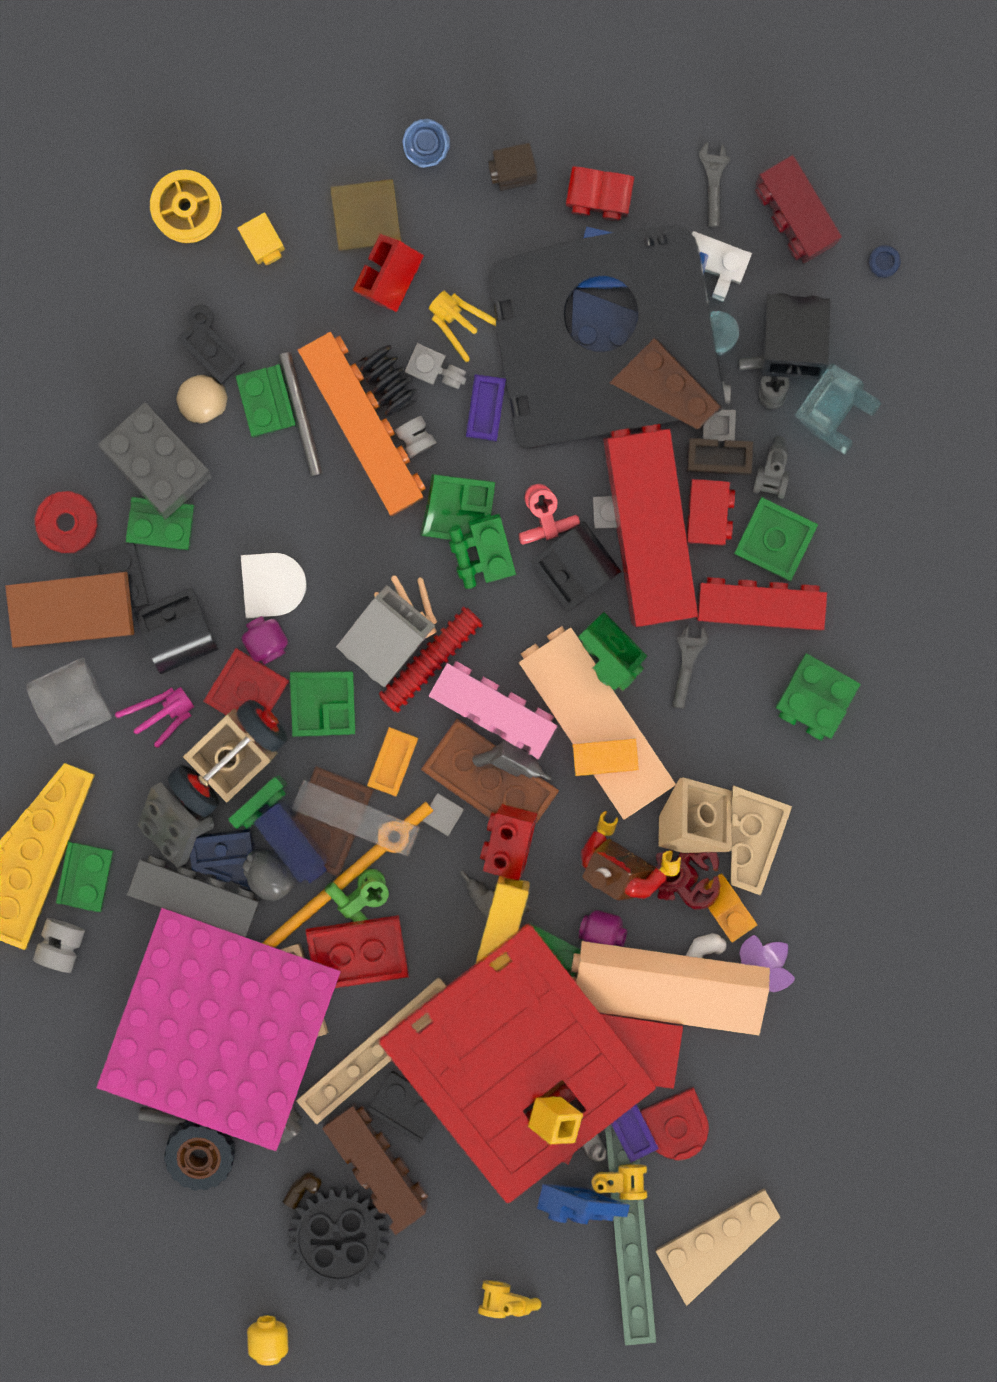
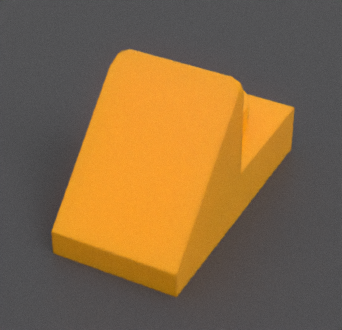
M720 873L717 875L721 885L719 896L708 909L733 943L756 927L757 923L724 875ZM713 879L706 885V890L711 888Z

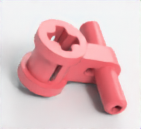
M534 484L526 490L524 495L525 504L539 518L541 526L519 533L518 537L522 545L543 538L546 541L557 538L559 533L571 530L580 524L577 515L554 522L552 514L557 509V498L546 485ZM540 495H543L545 497V499H543L542 506H538L536 504L537 502H539L538 497Z

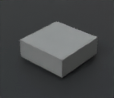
M437 793L430 805L434 811L423 822L449 836L464 808Z

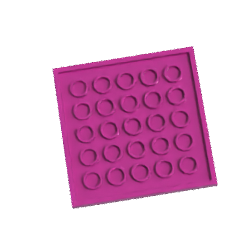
M162 908L97 1088L277 1151L341 971Z

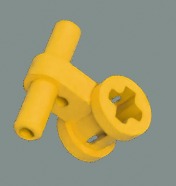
M625 1164L618 1166V1172H598L592 1178V1187L597 1193H619V1199L623 1200L646 1199L647 1190H644V1173H647V1166L642 1164ZM631 1176H634V1188L631 1187ZM612 1180L614 1183L608 1184V1181Z
M492 1280L483 1281L482 1288L485 1290L483 1304L478 1309V1313L493 1318H505L508 1315L521 1317L541 1308V1301L538 1298L529 1299L525 1296L510 1293L511 1285Z

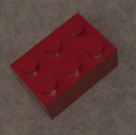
M793 155L759 175L756 182L757 189L754 190L755 194L763 206L769 205L773 212L771 220L779 233L785 232L789 239L787 247L795 260L800 258L803 264L839 242L842 238L841 234Z

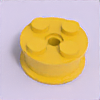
M178 170L167 174L155 185L150 198V212L155 224L168 238L180 243H195L207 238L216 229L221 219L222 204L214 185L204 175L191 170ZM190 202L191 206L188 210H181L183 203Z

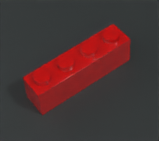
M707 577V583L699 584L697 621L824 630L827 592H820V586L801 585V590H789L788 583L770 582L769 588L757 587V581L738 580L737 586L725 585L726 579L711 577Z

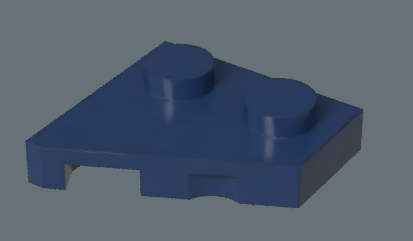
M251 829L198 836L190 853L191 870L205 875L211 874L216 876L217 879L228 883L231 881L248 887V890H251L243 872V864L248 854L253 851Z

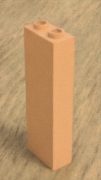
M563 626L547 635L550 642L541 648L534 644L522 652L523 660L519 664L573 744L636 738L639 770L593 774L623 820H625L676 784L610 686L604 685L598 679L596 672L592 669L595 662L583 647L573 629L569 628L565 631Z
M582 941L580 954L574 953L571 972L577 973L576 977H572L599 1013L753 1035L760 1034L769 992L770 968Z

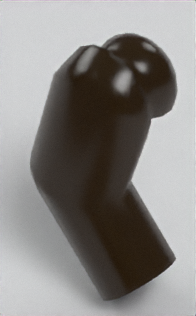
M306 1172L293 1182L282 1202L296 1210L307 1190L310 1193H317L322 1185L321 1179L315 1177V1173Z

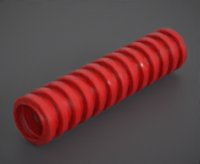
M463 606L461 608L462 612L459 615L457 613L454 615L456 619L453 622L449 620L447 622L449 626L446 629L442 627L440 629L442 633L439 636L436 634L433 637L435 640L432 643L429 641L427 643L428 647L425 650L423 648L420 650L421 655L419 657L415 655L413 657L414 662L412 664L408 662L406 664L407 669L405 671L401 670L399 672L401 675L398 678L394 677L392 679L394 682L391 685L387 684L385 686L387 689L384 692H379L380 698L394 712L399 713L401 705L406 706L408 704L406 700L409 697L413 699L415 697L413 693L416 690L419 692L422 689L420 686L423 683L426 685L428 683L427 679L430 676L433 678L435 676L434 672L437 669L439 671L442 669L441 664L443 662L447 664L449 662L447 658L450 655L454 657L456 655L454 651L457 648L461 649L463 647L461 644L464 641L468 642L470 640L468 637L471 634H476V628L483 627L482 621L468 607L465 608Z

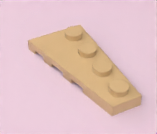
M762 1189L655 1249L686 1306L780 1218V1215L766 1190Z

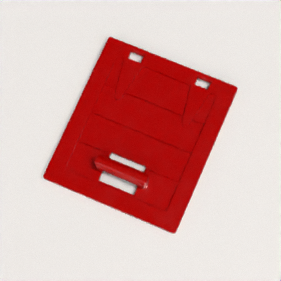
M526 924L378 1040L383 1050L506 1203L512 1202L656 1089V1085L530 924ZM506 952L511 960L495 971L490 964ZM428 1013L432 1022L417 1032L411 1025ZM563 1080L565 1083L546 1098L561 1097L568 1103L577 1099L586 1110L582 1112L583 1115L575 1143L549 1144L528 1127L533 1108L527 1113H524L523 1110L535 1102L536 1098H540Z

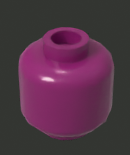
M260 616L246 624L248 631L242 635L241 639L253 661H262L265 665L286 653L284 648L288 645V639L277 620L269 619L265 621Z
M595 910L590 915L584 916L579 930V939L584 942L624 946L627 938V929L623 928V921L620 916L600 910Z

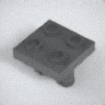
M160 782L151 787L137 826L161 850L162 855L169 859L176 868H179L187 863L196 838L212 830L214 822L211 816L208 818L200 815L193 817L187 811L189 808L179 800L177 795L173 796Z

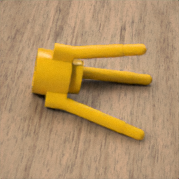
M444 290L433 300L428 309L435 314L432 320L440 326L463 360L468 362L470 360L468 354L447 326L445 320L451 323L456 319L461 325L475 334L477 329L459 314L462 310L461 308L496 326V318L463 301L455 293L450 296Z

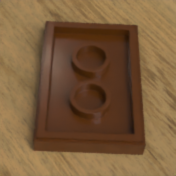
M315 766L280 854L338 877L374 789Z

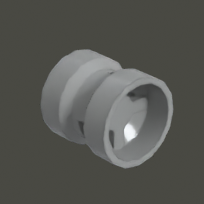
M422 415L395 430L398 438L404 440L406 444L405 450L409 458L415 457L437 444L433 435L427 433L425 429L426 423Z

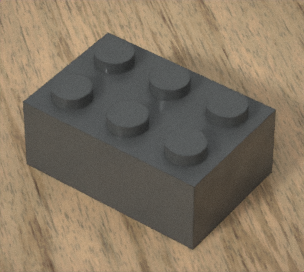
M145 402L98 444L103 454L165 520L212 478L209 470Z

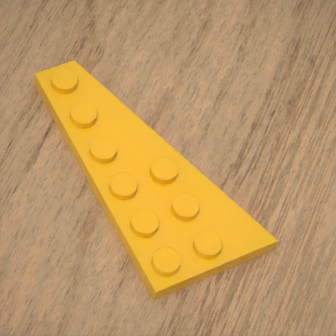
M64 763L42 789L37 798L0 840V941L23 950L27 949L95 774Z

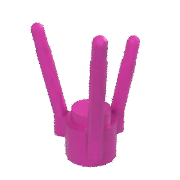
M171 687L162 694L116 712L115 717L120 718L166 700L162 703L164 709L134 729V733L139 734L167 714L172 719L178 716L154 743V746L159 748L177 727L191 716L188 711L193 709L194 705L181 687L175 691Z

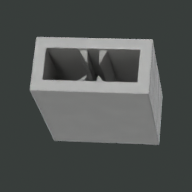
M387 585L373 599L336 648L347 659L363 669L372 680L385 687L416 651L435 625Z

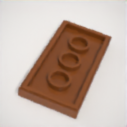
M127 572L5 585L12 648L134 635Z
M457 718L421 770L489 818L492 812L497 813L501 804L538 813L537 823L559 790L541 777L528 778L522 774L515 777L492 764L481 767L475 766L472 761L473 756L490 751L496 745Z

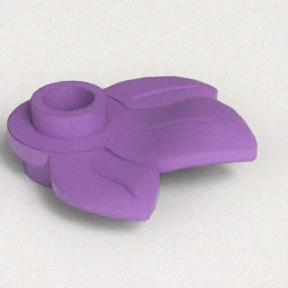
M755 935L749 937L742 944L739 951L741 964L770 968V992L781 991L793 983L795 977L789 971L782 968L787 958L788 944L771 942L762 946V943Z

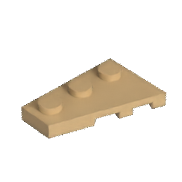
M732 785L730 884L761 895L792 806Z

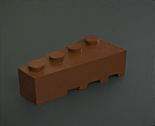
M354 1102L326 1122L322 1129L347 1164L352 1163L354 1166L352 1171L360 1185L366 1190L368 1188L371 1189L373 1192L371 1198L378 1211L384 1215L389 1214L393 1220L389 1227L396 1236L426 1214L428 1202L425 1199L429 1195L419 1182L414 1184L407 1174L410 1172V1169L400 1156L395 1159L389 1150L392 1145L382 1131L376 1133L370 1124L373 1118L363 1105L358 1108Z

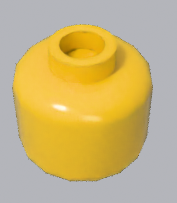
M274 1316L259 1317L257 1322L251 1324L247 1329L249 1356L260 1365L268 1366L279 1363L281 1358L285 1357L288 1353V1330L286 1325L281 1321H277Z

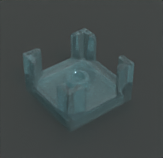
M831 363L795 416L818 439L846 455L853 445V441L836 431L853 406L858 407L869 415H874L882 403L862 389L864 384L861 380Z

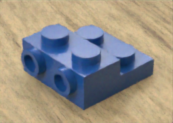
M543 1184L537 1209L549 1213L548 1218L557 1222L566 1223L567 1218H570L573 1222L588 1224L589 1220L602 1221L603 1219L613 1221L614 1216L627 1217L630 1205L586 1187Z

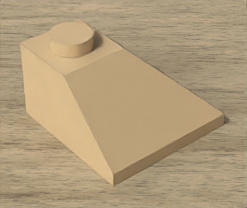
M680 778L659 815V847L682 853L732 851V791L691 779Z

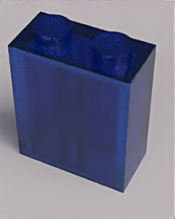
M285 801L279 802L253 822L299 883L305 879L311 883L327 871L324 864L329 861L328 857Z

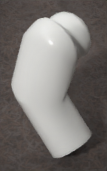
M713 933L697 937L693 940L686 956L702 958L703 955L722 954L726 949V941L720 935Z

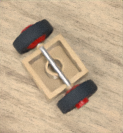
M248 700L238 710L234 708L183 756L197 772L188 766L180 765L168 776L169 785L185 806L196 814L206 817L219 805L218 798L213 789L228 802L278 754L276 750L287 741L286 732L271 711L254 700Z

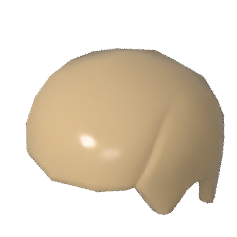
M197 375L183 382L179 388L176 402L179 412L188 421L206 423L224 412L228 396L224 385L215 377Z

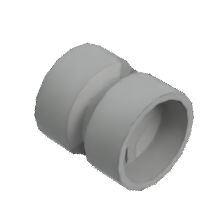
M46 918L41 933L44 942L38 943L33 961L57 971L71 973L77 957L73 951L80 947L85 930L61 920ZM58 940H62L61 946L57 945Z

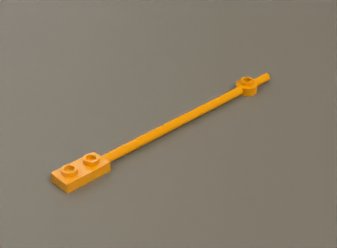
M425 801L402 822L390 821L384 824L378 834L379 842L333 882L343 890L387 851L397 853L404 850L410 840V831L434 810ZM391 831L399 832L400 840L398 842H391L388 835ZM323 889L265 939L262 944L275 948L332 898Z

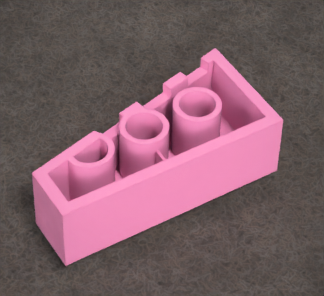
M457 661L453 666L447 663L429 697L460 715L473 720V722L499 735L509 743L524 749L530 755L539 759L557 727L552 722L554 716L539 707L536 712L524 707L527 701L510 692L508 697L497 691L500 685L484 676L481 681L469 676L472 670Z

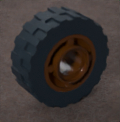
M185 1120L184 1123H179L175 1131H172L169 1136L164 1155L166 1169L172 1175L171 1178L179 1182L184 1188L189 1187L195 1191L197 1189L209 1190L213 1186L215 1188L220 1185L222 1180L225 1181L229 1171L231 1172L236 1152L234 1151L235 1142L232 1140L231 1135ZM200 1149L205 1151L208 1156L199 1158L192 1151Z

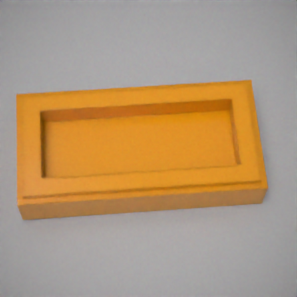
M389 727L367 786L397 797L419 738Z
M636 738L573 744L576 776L639 770Z

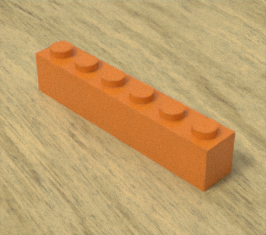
M330 331L298 349L299 354L390 516L392 517L424 499L421 493L426 489L418 473L411 476L406 464L411 461L402 445L396 448L390 437L395 435L387 418L380 420L375 412V409L380 406L371 390L365 393L359 382L364 380V377L356 363L349 365L344 355L349 351L341 336L334 338Z

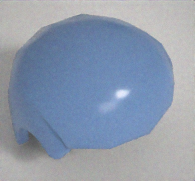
M426 118L414 121L405 130L402 139L405 156L421 168L438 165L446 158L450 149V138L446 129L432 119Z

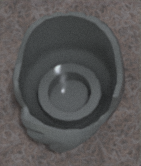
M254 850L248 854L243 864V872L247 878L248 886L251 891L264 900L277 901L287 895L295 885V868L283 854L266 850Z

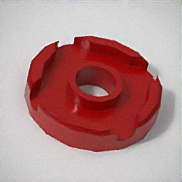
M62 491L46 497L38 506L35 515V526L40 541L49 549L62 554L76 553L86 548L94 539L98 528V518L92 503L83 495L71 491ZM65 513L71 514L75 520L74 527L69 531H62L58 526L59 517Z

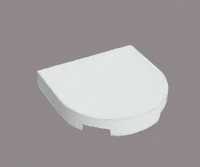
M281 553L241 556L246 618L284 615L290 613L301 603L306 593L307 581L303 569L293 558Z

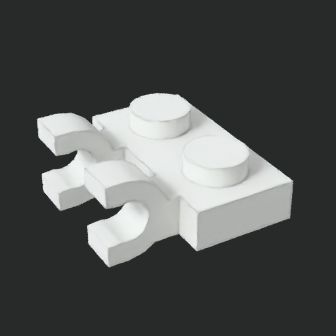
M693 231L692 235L696 238L700 252L709 255L705 272L719 277L711 298L723 302L731 281L740 285L752 253Z

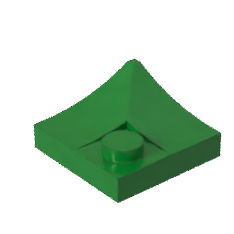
M432 474L420 535L451 540L449 529L456 526L461 527L463 536L471 534L470 521L491 516L495 482Z
M353 670L290 671L292 737L355 734Z

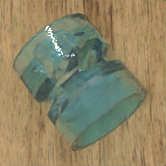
M721 311L712 312L710 314L718 356H723L737 342L739 328L735 319L728 313Z

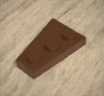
M656 338L610 382V384L696 429H700L722 407Z

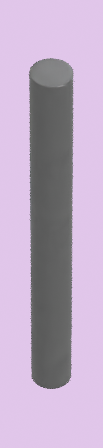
M291 352L279 354L310 476H316L323 472Z

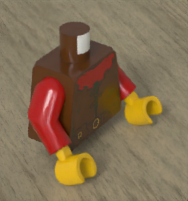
M602 812L596 827L597 832L593 831L581 851L582 866L586 869L583 879L590 883L592 887L603 891L619 901L631 898L645 899L651 896L666 881V875L675 876L679 873L681 857L675 862H670L672 851H666L663 854L661 868L658 869L610 838L606 839L605 836H610L614 833L618 817H616L613 823H606L604 820L607 812Z

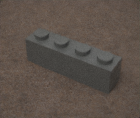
M149 855L148 859L142 858L139 860L127 896L245 938L248 936L261 901L254 898L255 893L243 887H238L237 891L225 887V881L208 876L206 881L195 877L196 871L184 866L179 867L177 870L165 866L167 861L156 856Z

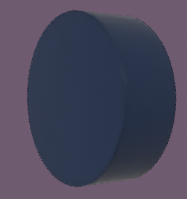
M888 245L875 248L868 259L870 271L880 278L894 275L901 264L898 251Z

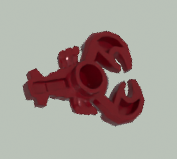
M666 851L656 854L658 866L654 867L661 868L662 856ZM680 852L675 860L677 861L681 857L679 873L675 876L666 875V881L658 888L657 897L660 900L673 901L675 900L674 892H677L688 907L694 910L707 909L715 903L719 896L721 886L719 877L714 876L710 889L706 890V885L710 883L707 877L701 880L691 891L690 888L697 882L699 875L689 863L691 860L702 870L709 871V866L704 862L706 859H709L713 870L717 871L719 868L717 852Z

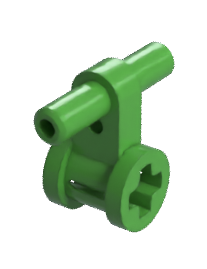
M367 869L362 872L357 879L358 888L348 896L334 882L329 883L325 887V892L338 905L337 909L345 918H350L353 922L368 920L360 910L366 905L369 907H379L387 901L389 891L385 877L379 870Z

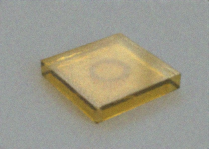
M393 179L331 187L339 251L373 247L380 234L401 241Z

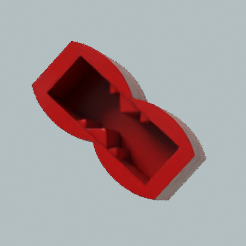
M572 166L566 207L572 208L571 213L576 215L590 216V211L603 213V219L621 221V217H628L634 176Z

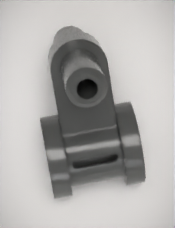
M761 353V356L739 358L737 360L738 369L740 371L762 369L763 353ZM763 376L758 393L759 402L768 409H778L783 406L787 398L789 379L787 377Z
M777 436L774 438L765 466L758 465L753 493L759 494L760 491L776 494L777 498L784 499L790 474L789 471H784L788 457V449L785 446L786 440L784 437Z

